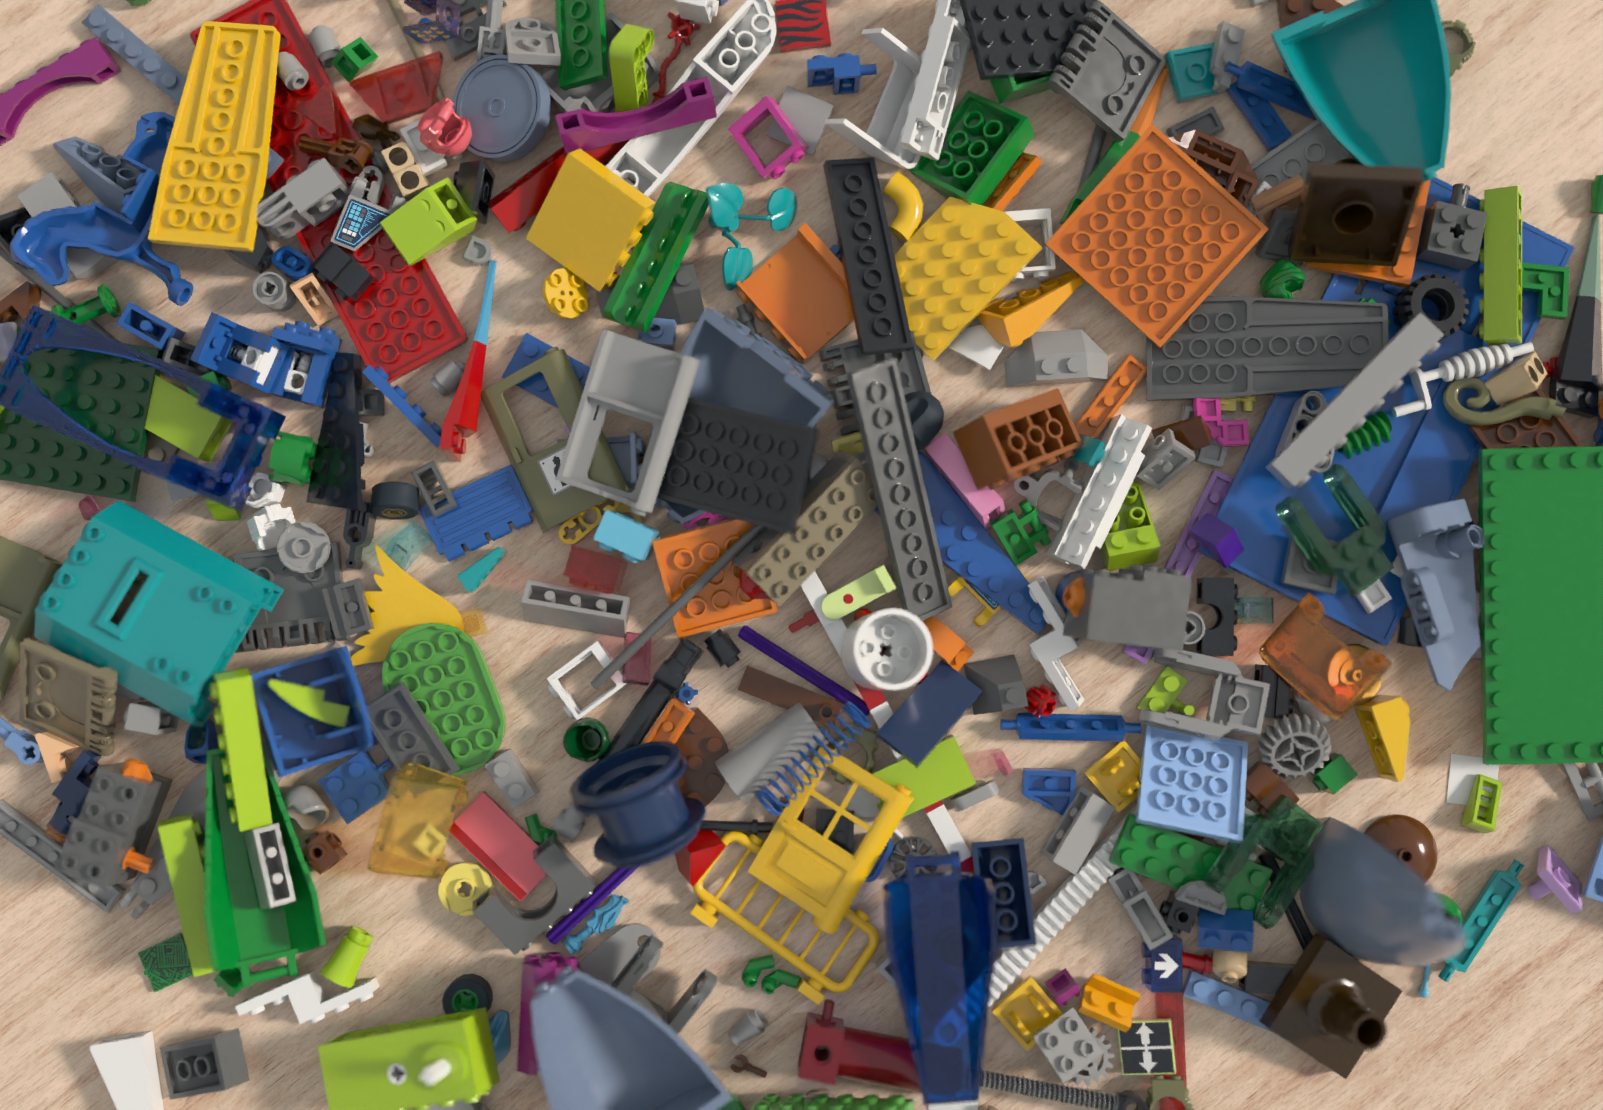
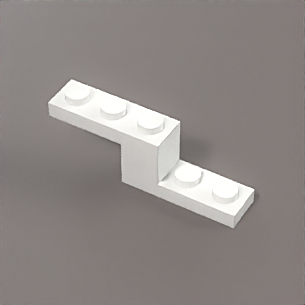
M1042 575L1028 585L1030 588L1029 594L1034 602L1040 604L1044 611V619L1049 625H1053L1054 629L1036 638L1029 645L1033 658L1037 662L1040 661L1045 669L1046 679L1049 683L1054 684L1058 690L1059 700L1072 711L1083 703L1084 698L1059 658L1078 648L1083 643V640L1063 635L1066 612Z
M315 969L246 999L235 1007L239 1016L247 1012L250 1016H253L265 1010L264 1005L273 1002L275 1006L290 999L299 1023L301 1024L309 1020L310 1024L324 1019V1013L333 1010L336 1014L349 1008V1002L357 999L361 1003L374 996L372 992L380 986L376 977L328 998Z

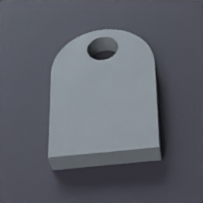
M518 18L506 24L505 42L508 63L560 66L561 54L558 36L553 25L534 18Z
M631 923L617 930L579 961L578 965L585 974L611 985L640 948L638 945V938L640 936L652 935L657 939L659 938L650 927L639 923ZM660 947L654 958L649 963L648 970L644 973L640 980L644 978L647 974H649L657 965L661 955Z

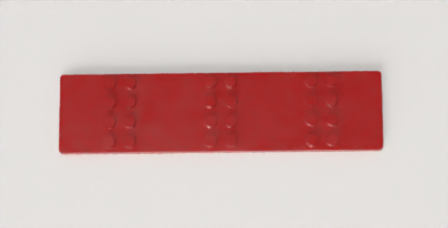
M250 0L212 20L214 22L274 26L280 33L279 53L287 52L294 55L309 74L306 85L297 90L288 89L276 75L269 147L285 161L269 179L266 178L273 193L285 186L289 178L306 171L312 162L323 158L329 162L327 156L300 150L298 145L299 139L302 136L335 144L339 137L353 141L362 140L358 131L352 128L353 122L321 62L317 59L307 36L287 0ZM201 27L190 33V38L195 47ZM372 160L366 161L364 168L374 166ZM333 166L349 188H351L354 177H359V174H353L346 169ZM375 173L372 177H367V180L370 182V186L372 181L377 182L378 178L375 176ZM385 183L378 205L389 209L392 194ZM343 207L314 227L310 223L296 233L312 263L316 261L331 243L330 238ZM383 228L356 251L335 244L376 278L356 302L350 297L344 300L334 291L337 287L331 281L326 284L320 279L366 367L372 365L376 368L379 365L390 376L387 381L392 383L468 341V335L426 258L408 266Z

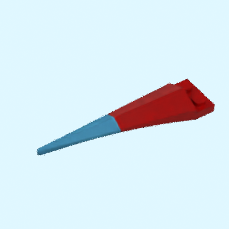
M489 261L483 303L473 344L461 381L442 425L440 449L450 461H461V454L466 452V439H463V437L469 438L477 431L497 261Z

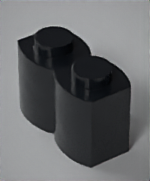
M333 242L329 244L312 264L318 270L315 275L326 284L331 281L337 287L334 291L344 300L350 297L356 302L376 279Z

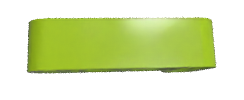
M626 24L610 45L609 59L616 113L635 110L649 105L644 59L654 44V31L652 29Z

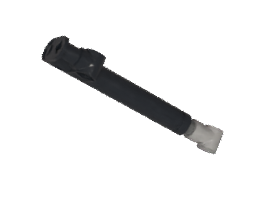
M685 637L679 639L680 642L676 649L661 664L652 678L653 681L611 740L607 751L597 762L616 752L641 744L692 670V667L702 656L704 650ZM572 799L567 810H562L552 824L551 829L572 843L584 827L585 823L583 821L589 815L578 813L573 807Z

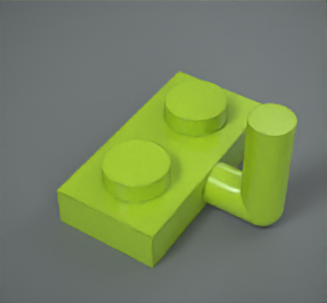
M1164 666L1136 708L1140 711L1141 708H1144V710L1165 714L1172 707L1180 714L1192 715L1194 707L1186 705L1177 699V696L1188 680L1170 667Z

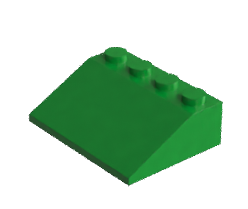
M968 90L951 113L939 160L920 156L917 165L909 171L947 199L954 197L965 201L969 205L975 203L983 206L1035 136V132L1028 117Z

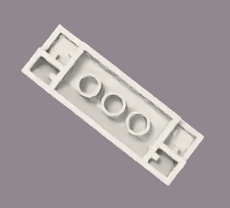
M937 0L934 21L929 27V39L926 49L922 53L920 72L915 78L914 94L907 108L908 116L905 125L901 129V149L937 161L939 160L971 43L960 0Z
M1122 414L1112 417L1101 439L1105 443L1103 450L1106 453L1099 464L1095 463L1093 467L1088 466L1081 481L1084 482L1080 494L1075 493L1062 520L1061 527L1046 554L1048 557L1085 569L1095 547L1101 549L1145 457L1141 450L1152 429L1149 425L1127 419Z

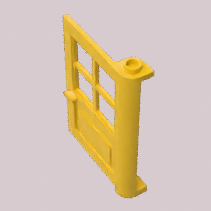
M825 745V747H827L829 750H831L835 754H838L836 751L832 750L831 748ZM820 746L817 753L831 762L825 749ZM815 755L812 763L824 769L821 761ZM832 755V764L824 762L826 769L829 766L854 782L842 804L838 806L814 790L825 772L817 769L819 777H810L811 785L803 784L804 792L796 791L797 799L789 800L790 806L784 808L783 813L778 818L748 870L750 874L813 914V924L829 934H835L838 931L842 919L909 805L915 800V797L910 795L912 791L900 783L897 786L889 785L842 755L839 757ZM810 764L806 771L816 776L817 774ZM804 774L801 780L809 783L806 774ZM800 783L797 786L798 790H802ZM858 786L863 787L885 801L871 826L845 810ZM811 795L837 811L823 836L797 820ZM841 815L868 831L854 856L828 840Z

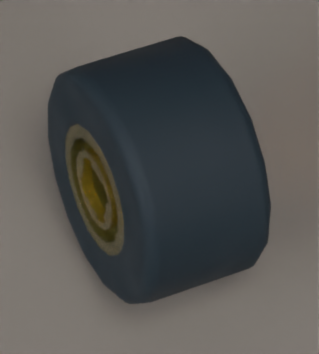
M390 481L382 482L372 487L371 511L374 515L385 519L401 520L415 517L418 514L419 489L414 485Z

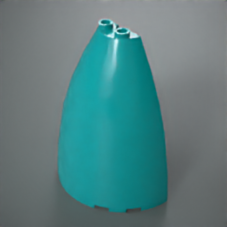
M1356 0L1329 13L1324 14L1321 11L1272 32V41L1288 74L1310 110L1333 139L1358 163L1370 166L1421 168L1423 182L1437 177L1436 171L1444 168L1450 126L1451 82L1449 55L1436 0Z

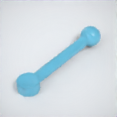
M1431 964L1425 966L1422 988L1418 991L1419 995L1423 998L1429 996L1427 988Z

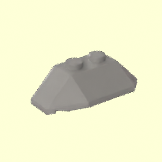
M1082 329L1035 332L1032 336L1023 340V343L1005 361L1007 387L1109 380L1107 354Z

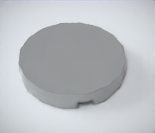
M297 522L286 527L279 535L276 546L282 564L289 570L298 573L314 572L323 567L331 551L330 539L325 530L317 524L310 522Z

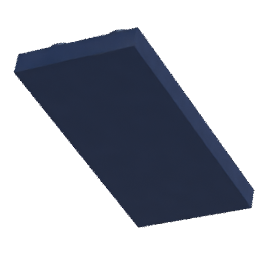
M941 660L879 729L876 736L918 768L977 701L983 691Z

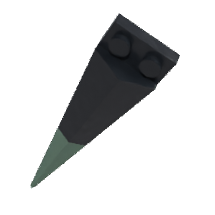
M1599 214L1591 219L1586 254L1575 303L1561 351L1549 383V398L1557 400L1556 406L1566 408L1565 412L1586 418L1598 416V395L1600 391H1603Z

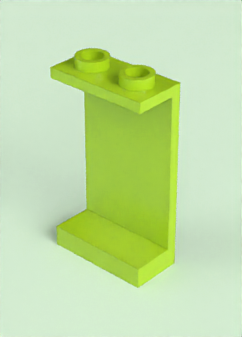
M155 375L145 429L195 458L211 462L231 427L234 417L190 395L164 380V377L161 375Z
M953 735L944 738L918 768L906 759H902L874 773L873 771L869 772L889 785L897 786L900 783L912 791L910 795L915 797V800L909 805L903 817L976 784ZM880 799L881 803L877 804L879 811L885 803L882 799Z

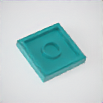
M1214 42L1167 51L1164 57L1167 59L1166 64L1177 103L1220 95L1227 91L1225 89L1222 93H1218L1212 90L1215 75L1212 74V71H1209Z

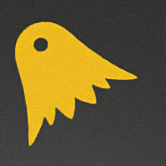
M375 544L377 558L385 577L377 574L373 575L382 591L365 592L368 605L375 611L370 613L374 629L367 630L370 634L354 641L355 644L364 646V648L350 657L353 667L374 662H384L392 643L401 634L415 626L427 623H445L465 632L463 619L459 611L450 602L407 574Z

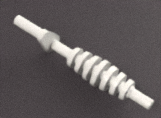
M1528 342L1514 347H1510L1508 344H1500L1498 346L1474 348L1460 353L1458 356H1453L1449 360L1440 362L1439 367L1436 369L1422 372L1418 368L1410 376L1419 400L1393 407L1391 410L1392 415L1396 418L1420 410L1431 409L1432 404L1426 382L1439 378L1447 382L1453 379L1460 380L1465 376L1467 378L1482 376L1484 373L1487 374L1503 367V365L1511 364L1513 357L1533 352V344Z

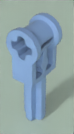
M0 717V737L5 740L3 744L16 753L18 759L23 764L43 763L44 760L36 738L26 730H18Z

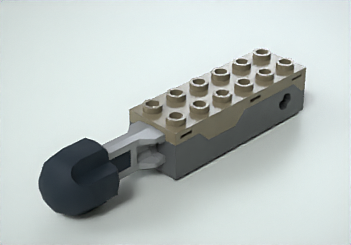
M916 391L908 393L904 397L916 449L920 450L924 449L938 434L943 425L944 410L940 401L931 393ZM839 450L806 484L795 534L766 527L732 561L740 570L739 588L752 600L770 599L780 607L877 506L865 452H858L855 456Z

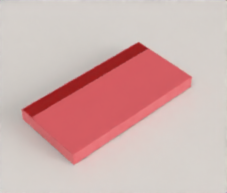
M485 791L447 828L520 902L547 875L534 861L533 850L539 844L533 841L530 835Z

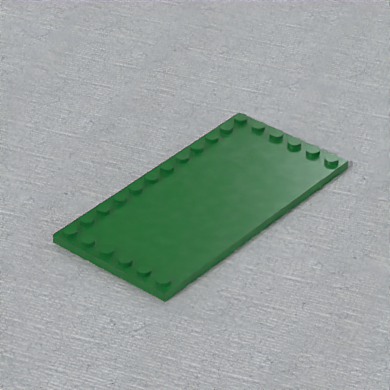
M1603 446L1478 450L1479 527L1483 531L1485 538L1484 545L1480 547L1483 764L1603 763Z

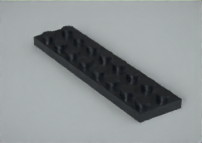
M874 157L825 160L823 167L861 356L911 351L913 343Z

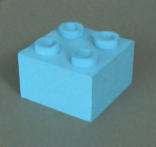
M606 510L593 539L600 542L598 545L600 548L610 552H617L619 550L623 552V558L634 563H641V560L650 559L654 550L652 541L660 536L661 531L616 511Z

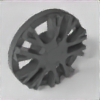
M910 836L901 839L894 845L889 857V863L892 873L899 881L906 885H921L934 876L938 866V856L935 848L929 841L921 837ZM912 841L917 842L916 850H912ZM905 843L909 847V851L906 853L902 852L899 848ZM922 844L929 848L925 853L919 852ZM895 853L904 856L903 859L894 857ZM933 854V858L924 860L923 857ZM903 863L904 866L896 871L894 864ZM927 863L933 864L931 871L925 869L924 865ZM907 869V874L905 877H902L901 875ZM921 869H922L923 872L926 874V876L923 877V878H922V876L920 875V873L918 872V871H920ZM916 873L918 879L909 880L910 875Z

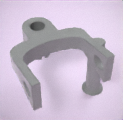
M1071 458L1064 462L1065 469L1063 474L1054 469H1048L1038 478L1034 473L1027 476L1022 472L1023 477L1014 482L1016 492L1028 498L1030 505L1036 508L1039 521L1057 532L1061 527L1062 519L1040 511L1037 508V502L1040 493L1051 481H1058L1080 494L1084 482L1072 478L1074 472L1079 468V463Z

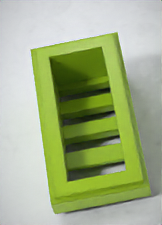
M1476 774L1461 826L1480 833L1495 831L1503 782ZM1482 786L1492 788V793L1482 790ZM1481 796L1488 798L1489 802L1480 800ZM1479 807L1486 809L1485 812L1479 811Z

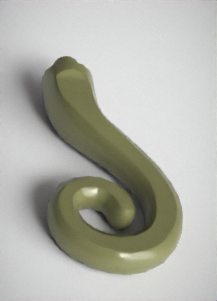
M1465 376L1460 380L1455 379L1446 387L1443 393V403L1447 412L1456 420L1474 426L1493 425L1521 416H1533L1550 420L1551 416L1563 418L1566 408L1556 406L1557 400L1546 397H1527L1486 412L1466 409L1458 402V394L1463 389L1472 388L1478 392L1477 397L1467 399L1466 406L1469 408H1481L1490 400L1489 389L1486 387L1485 382L1477 377L1467 378Z

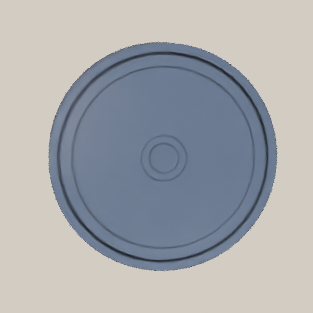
M493 55L475 63L461 78L453 97L454 105L452 108L459 117H466L471 124L472 138L467 149L490 161L507 163L526 156L542 140L549 125L551 97L545 80L536 69L528 64L508 63L507 55Z

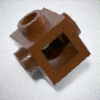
M316 831L304 841L307 845L301 849L307 865L315 868L320 875L330 870L347 855L346 851L341 847L342 842L335 833H330L329 831L320 834Z

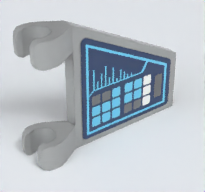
M354 177L330 242L356 251L382 229L380 222L405 204V198L401 194L394 193L389 209L360 198L366 187V182L363 178Z

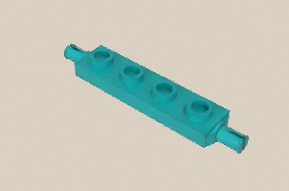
M1514 859L1506 872L1495 869L1463 918L1462 931L1467 936L1464 947L1457 954L1443 960L1446 964L1438 975L1443 981L1448 983L1455 970L1466 972L1522 885L1516 877L1524 865Z

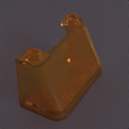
M1308 593L1265 640L1259 649V654L1267 665L1326 716L1332 719H1341L1385 674L1393 663L1377 651H1368L1362 657L1357 655L1319 622L1325 614V609L1319 600Z

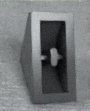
M172 337L169 338L161 362L199 376L214 371L190 360L196 346Z

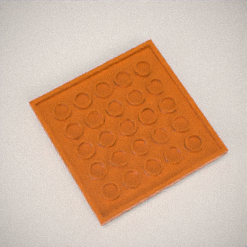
M1152 124L1045 243V246L1160 348L1268 231V228Z

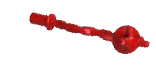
M671 12L667 14L672 20V31L668 34V38L672 39L676 36L675 46L660 66L659 89L657 92L652 93L654 96L652 103L665 97L666 71L680 53L683 40L686 46H690L689 36L692 35L694 30H700V25L694 24L692 20L681 18L680 14L676 16Z

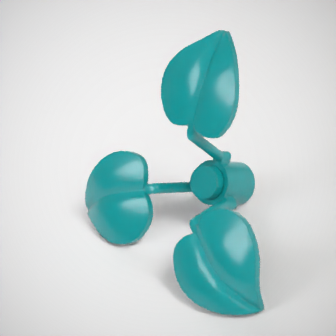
M719 183L705 188L709 200L710 227L722 231V236L727 237L735 245V247H729L726 250L722 261L723 280L728 291H732L737 287V281L741 283L745 281L753 268L751 251L748 248H741L740 242L730 233L737 230L739 220H770L771 229L774 231H783L788 228L793 222L797 211V198L791 190L778 188L773 191L767 202L769 214L760 216L739 215L737 213L743 205V194L738 186L729 183Z

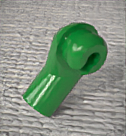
M537 813L524 818L533 841L542 844L552 834L558 838L554 830L540 825Z
M772 954L748 961L742 972V981L746 987H754L757 984V979L762 970L775 967Z
M777 969L764 976L761 981V989L765 994L774 993V990L781 985L796 989L800 976Z

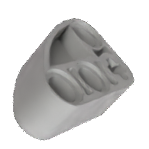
M1311 391L1296 400L1277 446L1276 456L1299 433L1296 429V424L1299 423L1305 427L1327 405L1321 393ZM1306 400L1312 402L1314 406L1313 411L1306 407ZM1332 448L1326 454L1329 459L1320 468L1314 467L1308 474L1315 476L1326 471L1332 463L1335 449Z

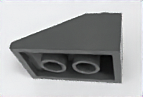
M239 1028L160 1047L170 1100L224 1091L249 1081Z

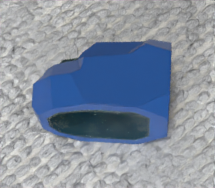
M209 718L203 727L190 724L186 731L184 746L187 759L194 763L206 764L207 751L218 749V733H216L215 724Z

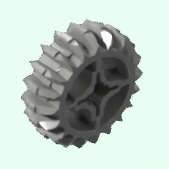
M1294 713L1292 718L1284 715L1281 721L1274 719L1273 726L1266 725V732L1261 733V741H1258L1259 756L1276 775L1280 774L1283 779L1289 775L1294 780L1297 775H1302L1306 778V773L1312 772L1315 774V768H1323V761L1329 760V753L1332 752L1331 738L1325 726L1319 723L1315 717L1309 719L1304 714L1299 718Z

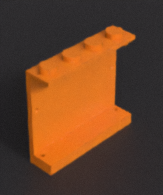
M806 223L797 229V235L745 281L742 283L740 281L736 282L737 289L739 290L736 292L738 297L745 304L749 302L755 308L753 311L755 316L762 323L766 321L772 327L770 330L772 335L779 342L783 340L789 346L787 351L796 361L799 359L803 363L808 361L854 320L843 264Z

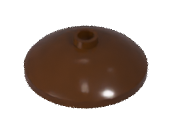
M1400 814L1387 815L1374 821L1363 833L1388 850L1425 882L1432 876L1438 858L1437 845L1430 830L1417 819ZM1406 851L1408 858L1402 860V853Z

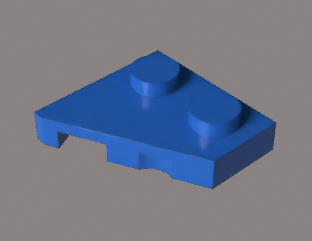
M1023 768V796L1032 801L1039 802L1051 811L1053 810L1063 815L1075 798V769Z

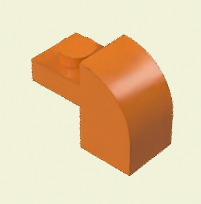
M932 616L925 619L923 624L930 633L933 651L958 672L974 652L959 636L937 618Z

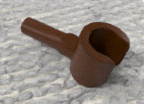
M742 1054L735 1056L736 1059L742 1061L743 1067L732 1064V1071L740 1073L746 1070L763 1078L766 1077L767 1072L748 1063L746 1056Z

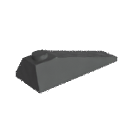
M694 264L680 266L654 318L674 319L677 325L698 322L704 312V305ZM615 286L604 289L601 292H596L603 318L604 307Z

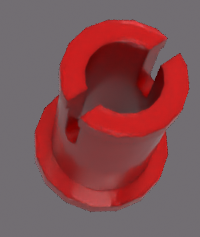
M1180 951L1178 968L1201 971V974L1205 975L1212 971V957H1208V954L1202 956Z

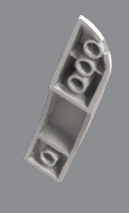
M747 0L697 54L690 66L668 93L673 92L684 82L708 77L714 95L717 117L630 139L605 167L647 197H650L711 128L771 51L777 29L775 13L768 0Z

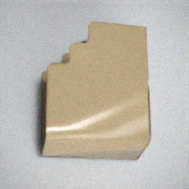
M406 141L381 151L406 200H411L421 190L427 188V186L430 187ZM404 150L407 152L408 158L403 165L396 166L389 160L390 157ZM407 171L415 172L419 177L418 186L414 189L404 188L401 184L403 173Z
M1533 351L1514 358L1511 364L1501 367L1499 371L1493 373L1488 378L1485 385L1496 404L1501 405L1537 390L1546 377L1547 372L1538 355Z

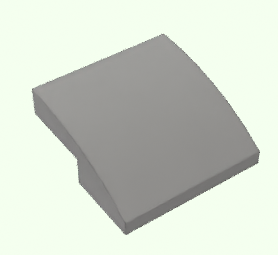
M787 86L779 106L809 148L805 152L814 155L822 133L827 126L824 124L825 120L830 118L834 105ZM773 117L767 136L792 146L793 143Z

